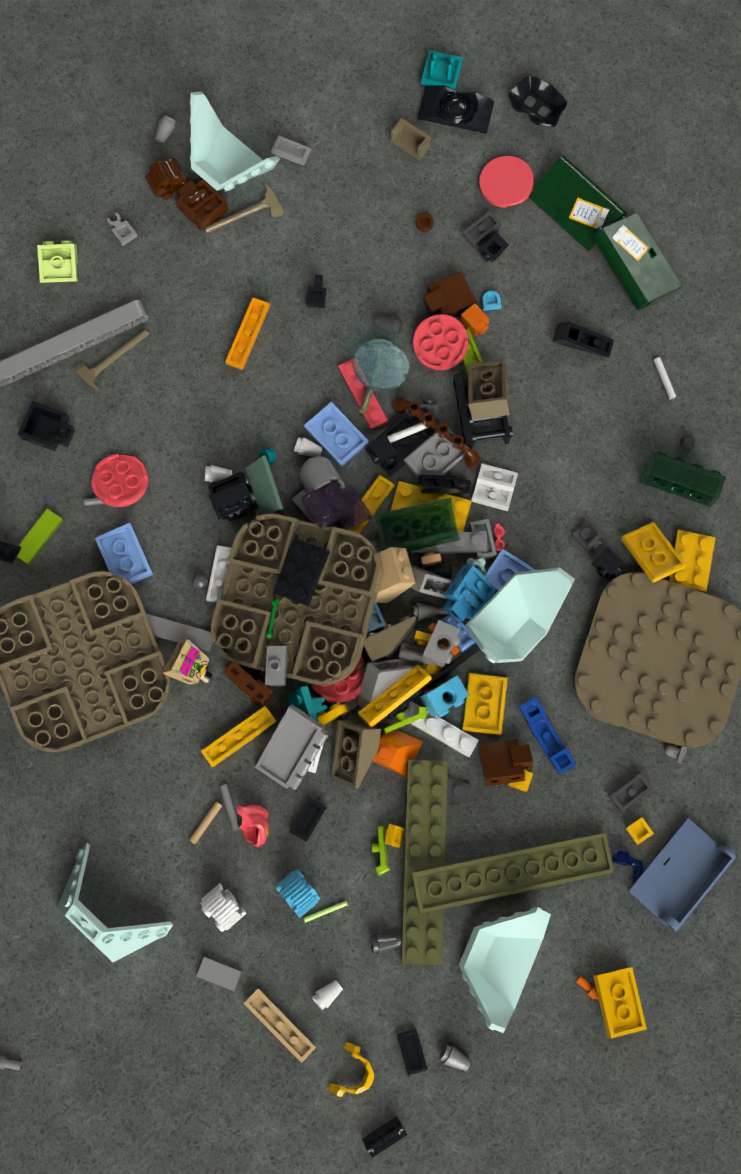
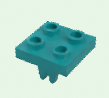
M429 50L421 85L447 86L456 90L463 57Z
M308 686L300 687L287 697V707L292 704L316 721H318L316 714L327 709L326 705H321L325 698H311Z

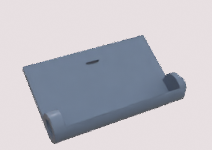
M686 818L629 888L628 892L666 926L677 932L735 860V851L727 844L724 846L717 844L693 821Z

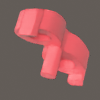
M496 524L494 527L496 553L505 548V542L500 539L504 536L505 531L500 524Z

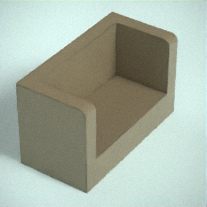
M403 118L399 120L391 131V142L418 160H421L430 148L431 137Z

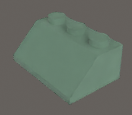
M266 455L262 456L245 468L247 472L245 474L247 485H251L252 492H249L252 502H256L258 509H255L256 515H284L283 506Z

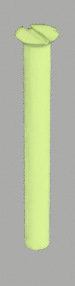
M345 899V901L341 903H338L329 908H326L312 915L304 917L303 919L305 922H308L322 915L330 913L334 910H337L344 906H348V903Z

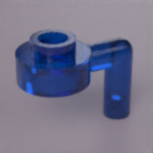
M617 851V854H613L612 863L635 867L634 884L642 874L643 862L633 859V857L629 856L628 852Z

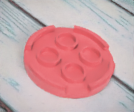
M502 156L490 161L483 168L479 179L483 197L492 205L502 208L524 202L531 194L534 182L533 173L529 165L520 158L513 156Z
M446 314L434 315L423 320L417 327L413 337V347L419 361L426 367L438 371L448 370L457 366L464 359L469 345L468 334L462 323Z
M113 454L104 458L96 465L91 485L96 497L104 504L112 507H125L135 503L144 495L149 479L144 464L138 458L129 455Z
M361 656L356 668L347 678L332 685L320 686L312 684L314 691L320 698H325L326 702L333 704L339 702L344 704L356 699L360 693L365 671L362 670V665L366 664Z

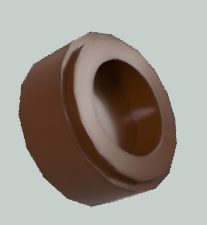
M423 213L416 218V227L419 231L428 232L433 228L434 220L431 215Z

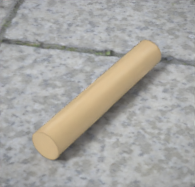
M218 802L214 803L189 841L193 844L197 843L221 809V804Z

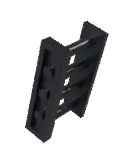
M461 373L454 374L453 383L464 443L472 449L473 443H476L477 440L504 437L505 444H509L511 437H513L512 426H508L507 415L472 420V416L468 414L467 409L469 408V397H465L464 391L468 388V380L462 379ZM501 419L503 429L479 433L471 432L470 425H473V423Z

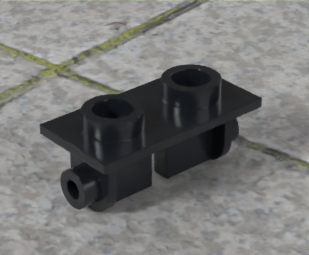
M0 541V560L13 564L22 547Z
M396 1116L362 1138L367 1152L373 1158L407 1136V1133Z

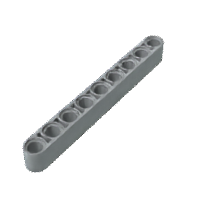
M132 301L0 361V386H6L7 383L10 384L23 378V375H30L41 370V368L43 369L58 362L57 360L60 361L73 355L74 352L78 353L91 347V344L93 346L108 339V337H113L141 324V321L142 323L147 321L148 315L141 301Z

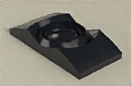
M426 86L418 119L487 134L494 101L475 92L461 93L447 86Z

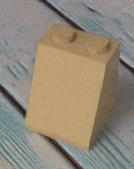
M390 547L379 552L383 572L375 603H389L416 583L406 548Z

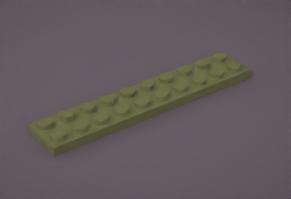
M408 760L402 963L442 965L444 909L419 914L411 873L445 866L448 761Z
M604 832L412 872L411 876L418 911L421 914L614 873V867L607 835Z

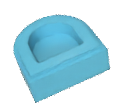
M487 291L482 297L483 311L501 309V299L497 292Z

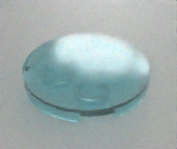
M373 339L365 342L357 350L353 360V369L356 377L363 385L372 390L384 392L398 388L405 381L409 371V362L404 351L393 345L391 341Z

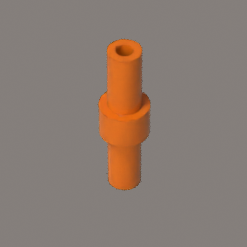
M579 975L575 982L587 991L586 994L599 1001L596 986L594 984L591 985Z

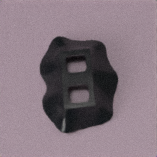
M532 76L524 78L508 93L514 110L519 113H527L531 122L540 126L555 127L567 106L566 99L553 85ZM528 96H532L537 100L533 107H528L524 104ZM542 106H546L551 110L547 117L538 114Z

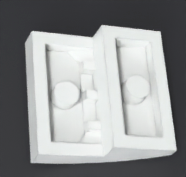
M482 463L472 502L508 511L518 473Z

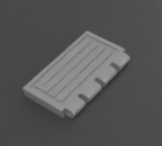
M291 704L255 768L286 789L291 787L296 790L311 766V761H314L321 749L320 746L323 745L329 735L323 729L325 726Z

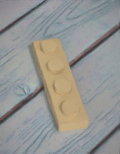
M259 988L244 1002V1005L301 1063L316 1048Z

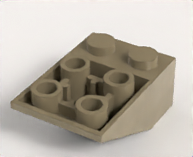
M416 616L403 617L399 620L400 623L394 626L389 624L384 626L382 631L377 634L375 632L367 634L363 650L368 661L390 660L415 627Z

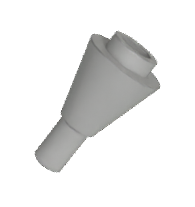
M418 602L412 607V616H416V621L436 615H448L443 607L436 608L435 606Z

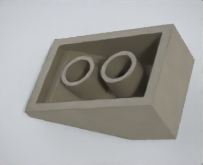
M505 359L468 364V394L472 420L510 415Z
M338 720L331 778L355 789L359 788L379 749L381 729L374 726L371 728L366 723L358 720Z

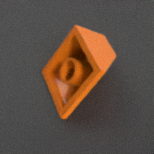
M397 729L386 734L384 731L379 742V749L372 762L407 777L408 760H415L423 741Z

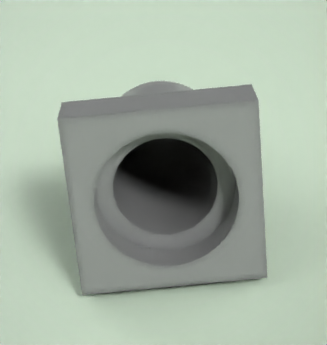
M672 744L665 747L666 755L676 758L677 762L682 764L687 747L682 746L680 748Z

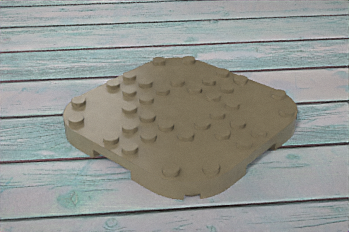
M279 514L259 515L250 523L243 525L233 542L228 560L231 564L221 599H217L211 622L212 639L219 653L227 660L235 661L238 665L266 672L267 646H287V678L320 686L332 685L344 680L354 671L360 660L380 587L383 567L378 550L368 539L359 533L337 527L309 523ZM294 538L330 551L309 607L273 593ZM273 598H278L279 604L276 607L272 628L273 636L272 638H267L265 633L269 628L273 607L272 600Z
M92 572L37 594H31L14 600L0 608V685L18 732L34 748L52 753L70 750L150 718L158 712L166 701L170 688V678L163 674L166 664L150 628L140 597L133 585L125 578L111 572Z
M632 572L616 577L605 587L599 597L575 670L573 687L581 707L595 719L653 737L666 744H672L680 748L686 746L687 749L708 744L717 738L726 725L741 676V611L728 601L664 579L652 583L645 573Z

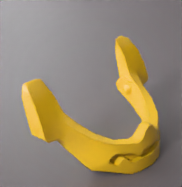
M345 1042L344 1048L352 1053L351 1056L362 1061L366 1074L363 1076V1082L355 1087L329 1084L328 1090L340 1097L345 1092L359 1094L369 1089L374 1080V1072L370 1062L360 1055L361 1047L349 1042Z

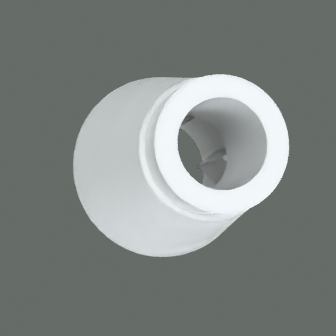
M298 437L294 452H297L298 455L318 457L321 455L323 447L305 437Z
M214 465L205 467V481H209V483H216L232 476V470Z
M335 980L316 991L312 999L323 1010L331 1005L343 989Z

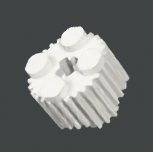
M219 883L201 899V905L203 906L201 909L208 917L212 916L215 919V925L223 932L239 921L246 914V911L243 907L239 909L237 899L228 889L224 891L223 885Z

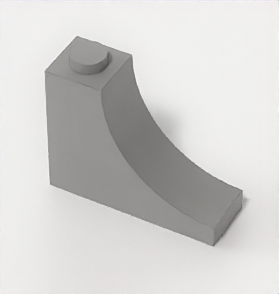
M410 564L416 582L410 588L421 593L448 599L444 593L452 583V579Z
M405 659L367 663L357 704L363 709L417 665L423 669L425 667L420 662Z

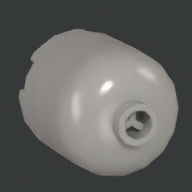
M321 456L309 458L301 466L299 476L313 504L317 505V502L321 501L327 504L340 496L339 491L345 488V484L329 459Z

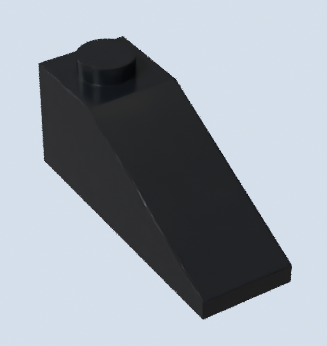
M568 321L557 323L553 342L581 351L610 357L614 339Z

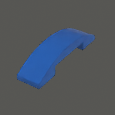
M534 697L519 706L531 732L558 774L560 775L577 765L547 719L546 713L538 699Z

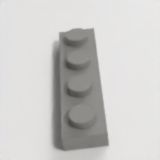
M487 531L411 534V554H426L429 552H435V554L488 552Z

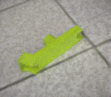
M419 707L418 714L408 719L404 712L397 714L398 723L384 728L385 734L419 719H426L427 707Z
M378 826L379 843L372 844V852H380L381 865L375 869L378 876H382L383 873L390 869L388 866L387 845L384 844L385 826Z

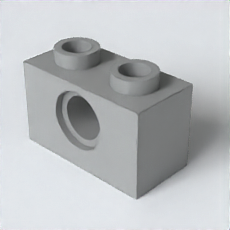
M438 620L422 658L443 668L445 663L450 664L454 655L451 653L453 646H458L462 637L459 635L460 629ZM444 640L448 643V647L441 649L437 643Z

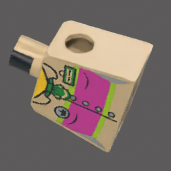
M188 639L178 642L163 671V674L190 685L198 683L199 680L208 683L213 675L205 669L209 658Z

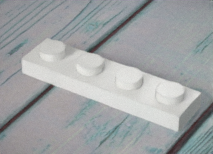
M411 701L409 708L404 712L406 718L417 715L420 706ZM427 710L426 719H419L410 723L468 758L479 741L440 717H431Z

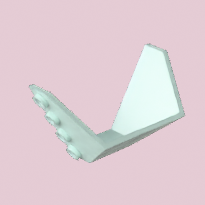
M202 92L191 93L190 161L193 171L217 191L224 189L226 192L235 188L234 185L242 184L251 178L272 170L280 160L278 156L262 160L223 127Z
M560 567L516 572L465 625V628L481 651L486 654L485 657L490 662L508 663L522 661L547 635L575 579Z
M86 843L83 849H79L75 857L77 861L56 908L112 962H115L168 934V931L173 926L171 922L107 928L78 900L90 845Z
M533 907L526 912H516L512 916L500 917L496 921L484 922L482 925L474 927L460 960L459 967L462 971V977L468 983L469 991L475 997L478 1003L477 1007L483 1013L486 1019L485 1023L491 1030L504 1033L544 938L551 914L540 907Z

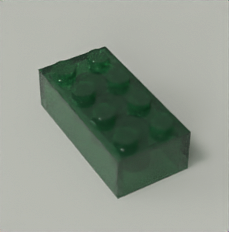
M652 451L646 461L639 483L711 508L720 497L726 476L721 475L720 472L715 470L703 469L698 464L691 465L681 458L668 457L664 452Z
M451 497L375 514L382 551L390 547L406 548V551L409 552L460 540Z

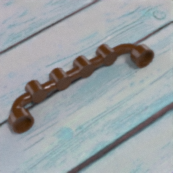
M397 397L393 400L395 412L404 413L408 409L409 414L421 419L425 427L433 428L440 438H446L450 441L454 449L463 451L466 454L464 463L468 468H476L479 465V455L463 443V437L461 435L454 436L450 433L448 425L438 424L434 420L432 413L421 411L418 402H410L404 397Z

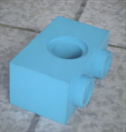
M457 675L423 694L420 698L425 707H427L431 717L436 715L442 717L450 712L448 709L453 705L456 708L465 703L464 699L469 694ZM444 693L448 696V702L443 700Z

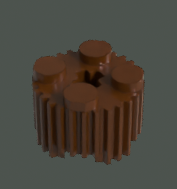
M169 158L165 162H161V160L156 161V163L150 165V171L145 176L154 195L162 197L163 200L171 198L173 196L172 193L184 186L187 180L175 158Z

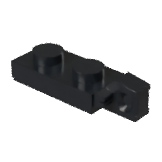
M420 474L418 477L421 493L466 494L469 493L472 486L470 480H459L453 475Z

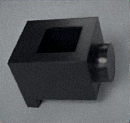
M495 232L479 249L481 252L480 256L486 262L489 260L494 262L509 244ZM489 246L494 248L493 253L488 250Z

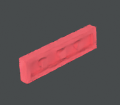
M353 358L338 365V369L360 408L368 382L357 361ZM373 393L367 412L363 414L371 430L388 423Z

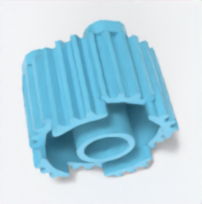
M298 869L292 871L275 885V888L299 918L313 908L320 900L316 891L308 884Z

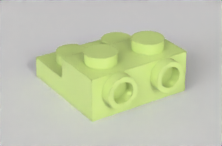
M53 241L43 242V245H37L40 283L78 282L76 244H72V241H61V244L54 245Z

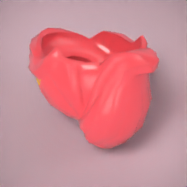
M255 804L244 807L237 805V814H240L242 817V825L239 826V829L243 831L247 842L260 847L266 842L269 834L268 811L262 806Z

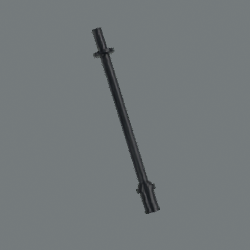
M477 643L431 677L432 680L390 712L387 717L392 719L403 709L407 710L409 703L480 651L481 649Z

